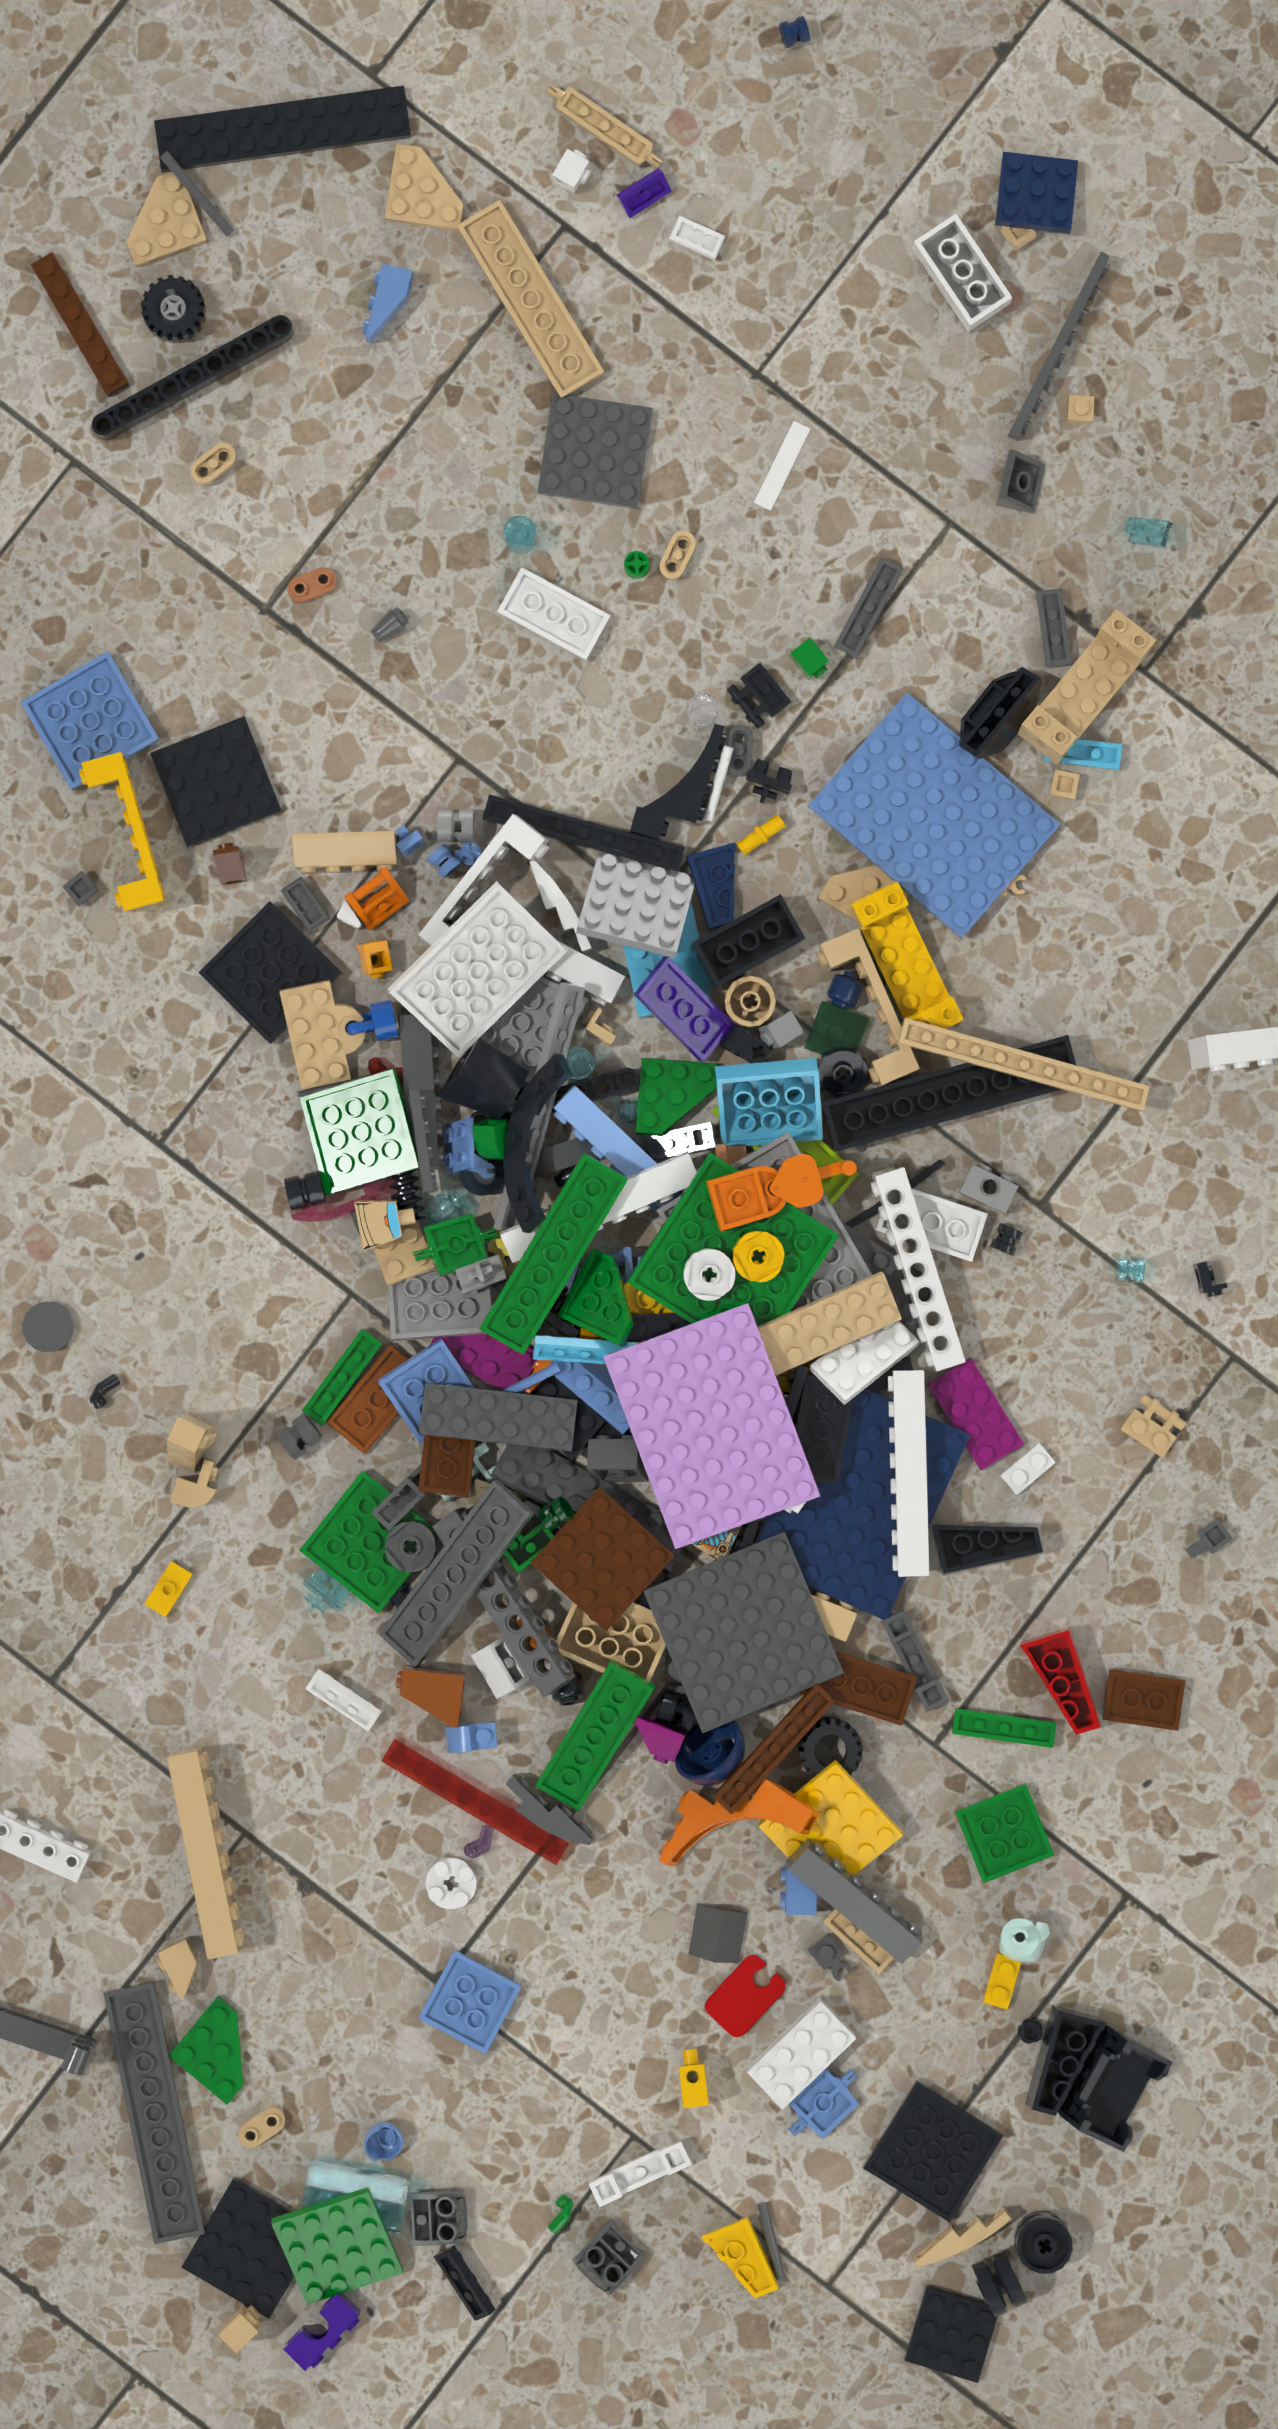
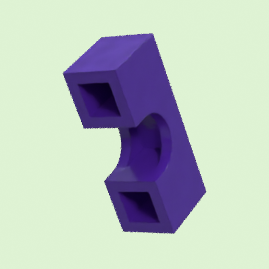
M336 2293L322 2305L319 2312L326 2319L328 2330L322 2334H313L302 2326L288 2340L283 2350L304 2371L310 2366L314 2369L323 2360L324 2356L322 2354L328 2347L331 2350L334 2349L342 2340L340 2335L346 2329L350 2332L359 2323L358 2316L361 2310L345 2294Z

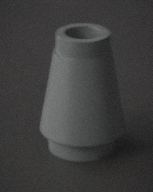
M398 607L393 610L389 609L371 630V633L378 642H381L405 630V626L409 624V621Z

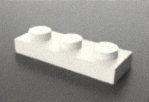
M320 1669L317 1670L305 1688L367 1731L370 1730L382 1712Z

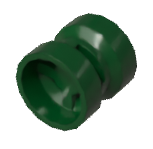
M562 1496L554 1499L551 1505H545L538 1509V1515L542 1524L550 1531L559 1527L560 1522H567L572 1519L574 1515L569 1502Z

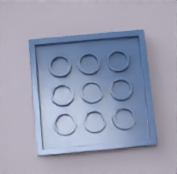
M108 651L21 701L23 708L72 791L83 785L79 774V769L83 768L82 762L118 752L124 753L125 759H128L160 740Z

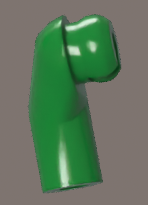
M561 2194L556 2200V2206L561 2209L557 2216L548 2224L549 2230L554 2234H557L571 2217L574 2203L565 2194Z

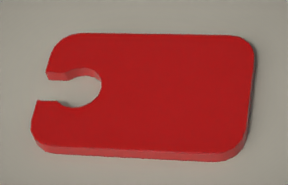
M748 1955L705 2001V2011L733 2037H742L785 1991V1981L776 1972L772 1975L770 1982L766 1986L759 1987L753 1982L754 1973L766 1965V1962L757 1955Z

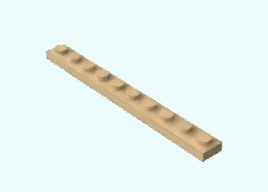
M908 1018L903 1020L898 1044L1141 1112L1144 1111L1150 1086Z

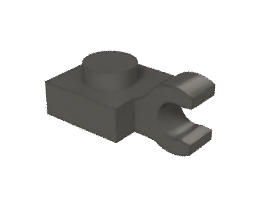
M1215 1518L1196 1533L1200 1540L1185 1550L1191 1558L1197 1557L1206 1549L1213 1554L1233 1538L1219 1519Z

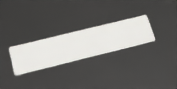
M793 421L754 503L768 510L772 509L810 428Z

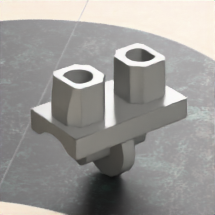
M499 1255L455 1270L464 1295L507 1280Z

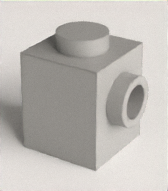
M792 1011L782 1013L758 1028L761 1032L762 1042L770 1050L780 1048L804 1033Z

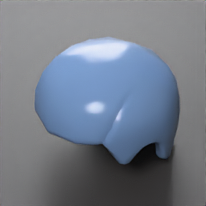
M380 2122L369 2128L364 2139L365 2154L374 2162L379 2159L390 2161L401 2152L404 2145L402 2131L389 2122Z

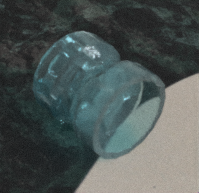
M1119 1256L1116 1271L1117 1282H1125L1129 1278L1134 1283H1143L1145 1259L1136 1258L1129 1262L1127 1257Z

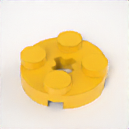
M750 1231L742 1235L733 1247L732 1260L734 1267L742 1277L750 1281H769L782 1268L784 1259L782 1244L775 1236L766 1231ZM753 1251L765 1252V1255L762 1257V1263H759L757 1260L752 1261Z

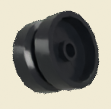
M1034 2211L1024 2216L1017 2224L1014 2232V2246L1022 2263L1029 2270L1039 2274H1050L1062 2269L1069 2261L1073 2251L1072 2238L1064 2221L1056 2214L1048 2211ZM1047 2239V2242L1043 2245L1038 2243L1040 2240L1044 2242Z
M1004 2250L992 2255V2262L996 2269L994 2273H992L985 2260L972 2264L973 2271L978 2280L976 2283L995 2318L1006 2313L1008 2310L1003 2297L1006 2294L1011 2304L1016 2308L1028 2303Z

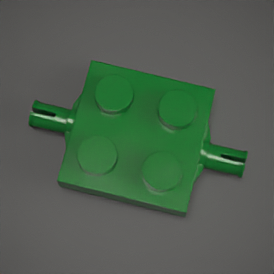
M471 1213L424 1227L423 1231L427 1240V1248L413 1251V1256L416 1262L431 1258L439 1277L454 1273L456 1269L487 1259L484 1249L485 1241L498 1238V1232L495 1228L481 1232Z

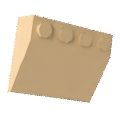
M573 1602L556 1639L559 1652L563 1656L602 1673L610 1660H613L649 1682L666 1646L651 1610L634 1602L607 1632Z

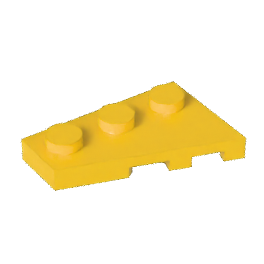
M749 2216L701 2236L703 2241L712 2247L717 2253L718 2258L727 2264L734 2272V2276L754 2298L778 2290L779 2285Z

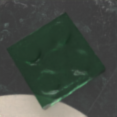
M821 1001L804 1049L820 1055L837 1047L858 1049L869 1018Z

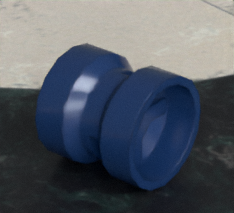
M804 16L797 17L795 21L790 23L787 21L779 23V30L785 48L792 47L799 41L802 43L810 41V33Z

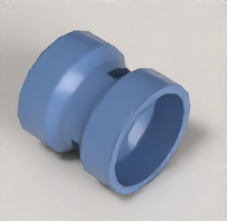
M445 843L426 859L431 866H436L438 874L443 879L454 872L462 863L457 856H453L450 853V848Z

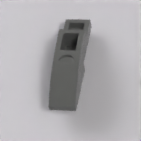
M513 1774L506 1781V1785L522 1800L517 1806V1810L532 1823L550 1834L568 1841L590 1845L593 1842V1838L590 1836L593 1833L591 1829L583 1822L578 1824L572 1818L575 1814L565 1804L560 1806L556 1803L549 1810L547 1808L549 1805L548 1801L539 1793L535 1796L529 1790L531 1785L521 1775L517 1778Z

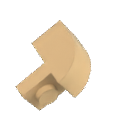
M204 1459L197 1482L177 1477L169 1502L194 1508L211 1501L218 1491L217 1488L209 1486L210 1482H215L219 1468L215 1467L216 1461Z

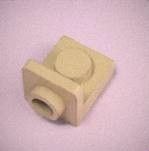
M598 1007L596 1012L591 1010L584 1020V1023L587 1024L585 1031L611 1047L616 1039V1036L613 1034L614 1029L603 1022L600 1026L596 1024L603 1013V1010Z

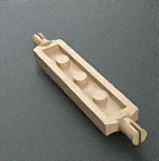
M552 83L549 85L546 93L558 100L556 105L558 112L638 167L648 162L657 169L663 164L664 161L652 153L653 143L572 87L567 88L563 92Z

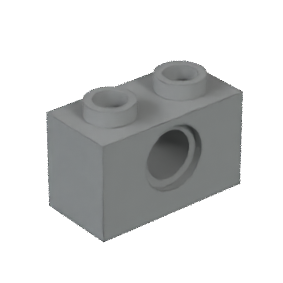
M978 1162L977 1166L972 1164L958 1193L995 1211L1006 1214L1019 1187L1014 1184L1015 1179L1003 1173L998 1177L991 1173L992 1168ZM986 1180H992L996 1184V1190L993 1194H987L983 1191V1183Z

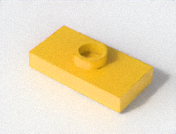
M171 1561L144 1604L166 1618L193 1576V1573Z

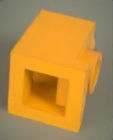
M387 940L356 944L364 975H370V979L385 976V971L392 970ZM371 955L376 957L374 964H371Z

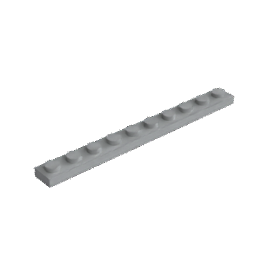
M560 982L536 1073L556 1053L563 1054L566 1059L585 988ZM557 1090L546 1102L539 1116L535 1115L530 1127L533 1133L529 1152H526L525 1163L526 1167H529L531 1183ZM506 1186L504 1187L494 1228L500 1231L519 1224L509 1202Z

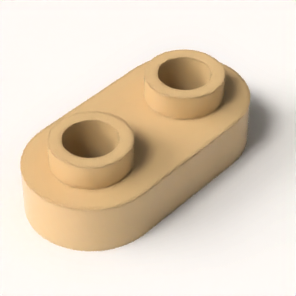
M219 443L194 461L190 469L193 480L200 485H208L233 467L237 459L234 448L230 444ZM221 454H228V459L221 461L219 459ZM207 469L209 473L207 476L202 477L199 474L200 471Z
M678 531L672 536L659 566L660 573L664 578L676 580L683 575L696 546L695 538L690 532ZM686 541L688 546L685 549H681L678 543ZM675 564L677 569L674 572H670L667 566Z
M270 2106L249 2119L239 2129L238 2138L240 2143L247 2148H254L278 2133L285 2124L284 2112L276 2106ZM269 2117L276 2118L277 2123L275 2125H270L267 2119ZM253 2131L256 2137L248 2139L246 2133Z

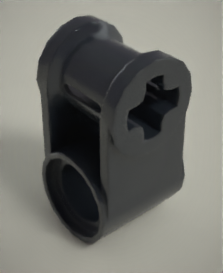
M736 1024L732 1025L720 1044L727 1051L743 1058L749 1063L767 1062L769 1059L768 1046ZM762 1048L764 1057H758L756 1060L753 1059L754 1054L752 1050Z

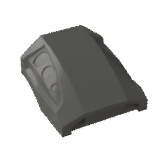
M463 2190L408 2194L412 2219V2240H410V2246L462 2244L465 2242L468 2225L467 2205Z
M611 2219L600 2228L588 2244L572 2259L577 2268L597 2288L608 2295H611L647 2255L631 2243L614 2226V2222Z

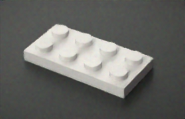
M522 567L497 611L498 614L587 661L610 619L609 614Z
M911 1188L929 1247L972 1262L988 1214ZM894 1189L888 1193V1202L891 1204L898 1203L900 1194L897 1190ZM899 1214L895 1218V1225L899 1229L904 1228L908 1223V1219L904 1214ZM879 1216L875 1230L883 1233L889 1231L887 1221L883 1222ZM911 1238L906 1239L907 1241L915 1243L914 1240Z
M896 1321L825 1353L810 1365V1371L845 1405L917 1348L920 1341L900 1321Z

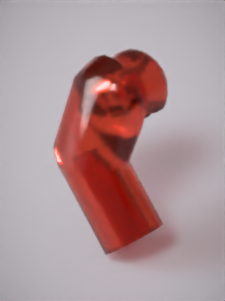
M373 1057L368 1061V1071L371 1075L396 1069L398 1080L403 1079L402 1067L388 1069L378 1057Z

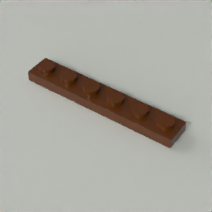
M53 252L32 263L33 270L107 397L128 386L127 379Z
M816 1683L728 1777L712 1797L732 1815L834 1704L835 1700Z

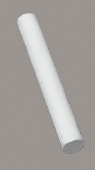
M726 745L723 747L703 817L705 820L713 821L733 747Z

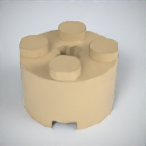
M747 976L732 983L727 990L724 1004L726 1013L732 1022L740 1027L750 1029L760 1027L769 1020L774 1012L776 999L769 983L759 977ZM750 996H753L757 1006H751L748 1009L745 1007L746 1003H743V999H749Z

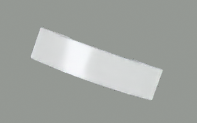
M678 2141L609 2171L590 2182L589 2186L599 2207L623 2197V2194L664 2175H671L692 2165V2162L682 2141Z

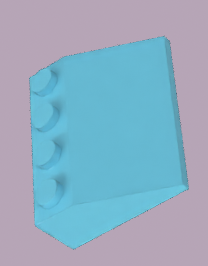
M690 904L676 958H670L712 1000L708 978L690 948V945L699 939L693 907ZM623 945L634 994L664 955ZM634 996L639 1019L654 1016Z
M816 1058L715 1067L721 1145H766L786 1132L790 1133L794 1142L823 1140L819 1070Z

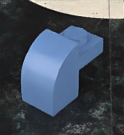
M495 1721L471 1724V1722L459 1723L458 1728L445 1725L448 1753L498 1748Z

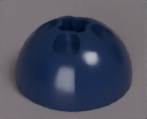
M734 1720L705 1733L701 1732L699 1725L694 1727L685 1736L675 1758V1765L679 1774L686 1780L702 1786H713L725 1782L744 1760L745 1739L740 1727Z

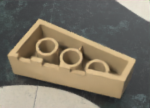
M189 1414L178 1416L167 1439V1461L195 1473L205 1449L211 1448L217 1434L214 1433L216 1427Z

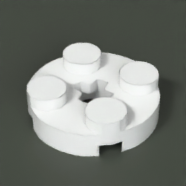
M706 1248L692 1253L686 1261L683 1279L688 1290L697 1298L707 1301L717 1300L732 1288L735 1281V1268L724 1253L716 1249ZM708 1267H712L716 1277H711V1280L708 1282L706 1277L702 1276V1272L707 1271Z
M446 1857L436 1862L430 1868L426 1877V1890L430 1900L445 1909H456L465 1906L474 1896L477 1886V1879L473 1869L466 1861L457 1857ZM450 1876L455 1877V1882H458V1887H453L452 1890L447 1889L448 1886L444 1884V1880H449Z

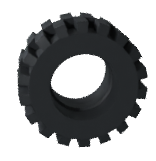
M828 1716L818 1720L798 1743V1755L803 1768H805L810 1776L815 1777L829 1766L817 1758L815 1747L822 1737L835 1735L842 1739L845 1744V1755L838 1763L852 1776L851 1774L859 1768L858 1765L863 1757V1746L857 1731L850 1723L837 1717L830 1718Z

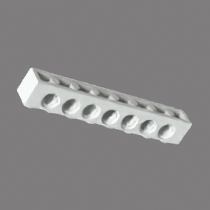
M900 1167L873 1176L874 1182L870 1183L874 1197L879 1196L882 1206L878 1207L879 1214L883 1222L887 1221L889 1231H886V1236L890 1246L894 1245L897 1255L893 1256L897 1269H902L905 1279L901 1280L905 1294H910L912 1304H909V1309L913 1319L917 1318L920 1328L916 1330L920 1342H925L928 1352L924 1353L928 1367L933 1366L935 1371H940L965 1363L966 1361L905 1168ZM895 1189L900 1194V1200L896 1204H891L887 1200V1195L891 1190ZM899 1214H904L908 1219L907 1225L902 1229L895 1225V1218ZM908 1238L913 1239L915 1242V1249L910 1253H906L902 1246L903 1242ZM914 1263H920L923 1267V1272L918 1277H913L910 1272V1268ZM922 1287H928L931 1292V1296L927 1301H921L918 1298V1291ZM931 1311H935L938 1314V1321L935 1325L930 1326L926 1323V1315ZM937 1336H944L946 1339V1345L943 1349L937 1350L933 1345V1341Z

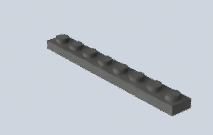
M1100 252L1008 437L1017 441L1020 434L1025 436L1031 422L1027 421L1030 413H1037L1043 401L1039 399L1042 390L1048 391L1054 379L1050 374L1054 367L1059 369L1065 357L1061 353L1065 344L1070 346L1076 336V332L1072 331L1077 322L1082 324L1088 312L1084 307L1088 300L1093 302L1099 290V287L1095 285L1099 277L1105 278L1111 266L1107 264L1109 255Z

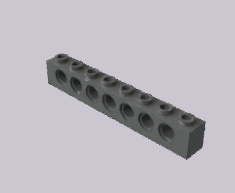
M465 1507L453 1510L432 1526L444 1546L470 1511ZM500 1558L490 1571L495 1579L494 1585L490 1582L488 1574L475 1593L543 1697L555 1693L576 1676L572 1672V1665L563 1658L559 1652L557 1642L548 1635L544 1629V1622L535 1615L531 1609L529 1599L521 1594L515 1578L506 1571L503 1566V1560ZM503 1595H506L508 1598V1606L503 1602ZM517 1616L522 1619V1627L517 1624ZM531 1637L536 1641V1648L531 1645ZM545 1658L550 1662V1670L544 1664Z

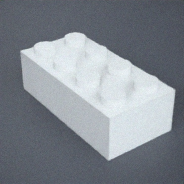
M954 214L913 242L912 250L967 332L1010 305L1013 297L957 214Z
M819 1997L746 2067L747 2073L783 2110L856 2040L855 2033Z

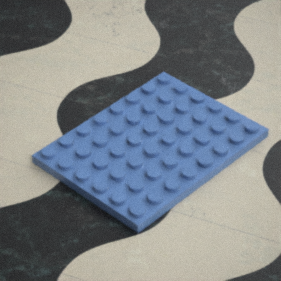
M906 693L810 802L808 808L890 879L898 882L904 891L962 939L1061 824L984 758L977 759L959 746L960 737L910 694Z

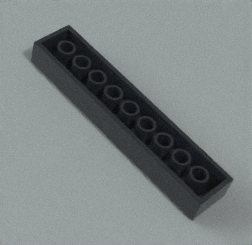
M1068 1035L1018 1048L1022 1051L1076 1065ZM963 1063L821 1103L834 1152H839L1063 1089L970 1063Z

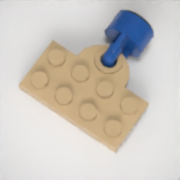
M330 980L280 990L301 1090L351 1080L346 1055L354 1052L362 1044L365 1033L375 1031L377 1041L399 1037L400 1025L395 1003L391 1000L370 1004L371 1012L360 1014L353 1006L335 1004Z

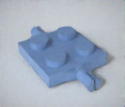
M825 2068L789 2103L796 2111L799 2119L788 2130L796 2137L807 2126L814 2130L822 2139L826 2137L859 2105V2102L851 2095L847 2087L858 2075L850 2069L839 2079Z

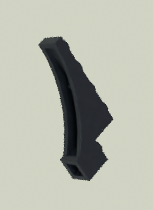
M714 724L703 752L691 770L678 784L652 803L644 807L637 806L630 833L660 840L661 836L666 837L670 822H666V818L693 826L696 825L697 820L702 821L706 807L701 805L704 796H710L713 782H709L711 772L716 773L720 758L716 757L718 748L723 749L728 735L723 733L724 726Z

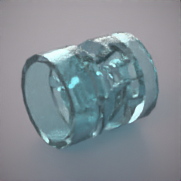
M521 515L513 516L504 525V541L510 551L516 554H525L533 549L537 536L532 520Z
M582 1047L569 1049L566 1061L573 1074L569 1079L576 1082L588 1079L593 1074L595 1068L592 1054Z

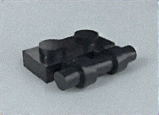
M758 663L740 678L746 686L741 691L735 684L727 688V692L732 697L731 701L735 705H739L746 714L745 718L749 723L752 722L757 729H760L765 724L760 717L764 711L772 719L791 704V700L761 663ZM749 694H752L760 704L755 709L746 699Z

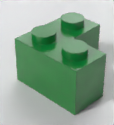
M540 1523L524 1536L520 1532L504 1555L517 1573H519L531 1564L530 1562L555 1535Z

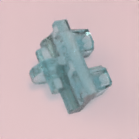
M1129 517L1124 532L1129 534L1128 542L1132 544L1148 545L1157 548L1165 547L1166 541L1169 539L1167 533L1172 528L1173 523L1167 520Z
M321 1568L311 1577L308 1576L302 1584L317 1596L315 1598L308 1592L304 1597L312 1604L308 1611L312 1613L317 1608L324 1614L328 1609L321 1602L324 1601L336 1612H339L344 1606L343 1602L349 1590L338 1583L330 1593L323 1586L331 1576Z

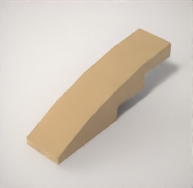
M1002 2207L985 2223L976 2216L959 2232L950 2225L913 2257L914 2264L917 2267L944 2260L971 2248L1012 2220L1010 2214Z

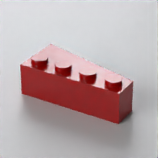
M1070 1627L1021 1642L1022 1650L1046 1685L1047 1690L1056 1701L1074 1733L1078 1735L1101 1728V1721Z

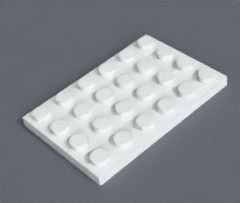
M496 881L387 990L459 1058L567 950Z

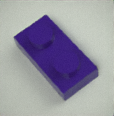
M657 168L616 196L625 214L631 218L672 192L663 172Z

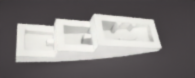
M535 860L531 861L530 865L546 912L556 909L564 933L574 930L581 952L591 951L587 936L576 933L579 919L568 899Z

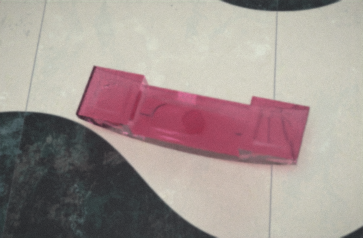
M384 1178L363 1184L362 1188L365 1195L321 1214L317 1206L314 1205L291 1216L293 1220L302 1222H322L343 1217L355 1210V1201L372 1200L387 1184L388 1179Z

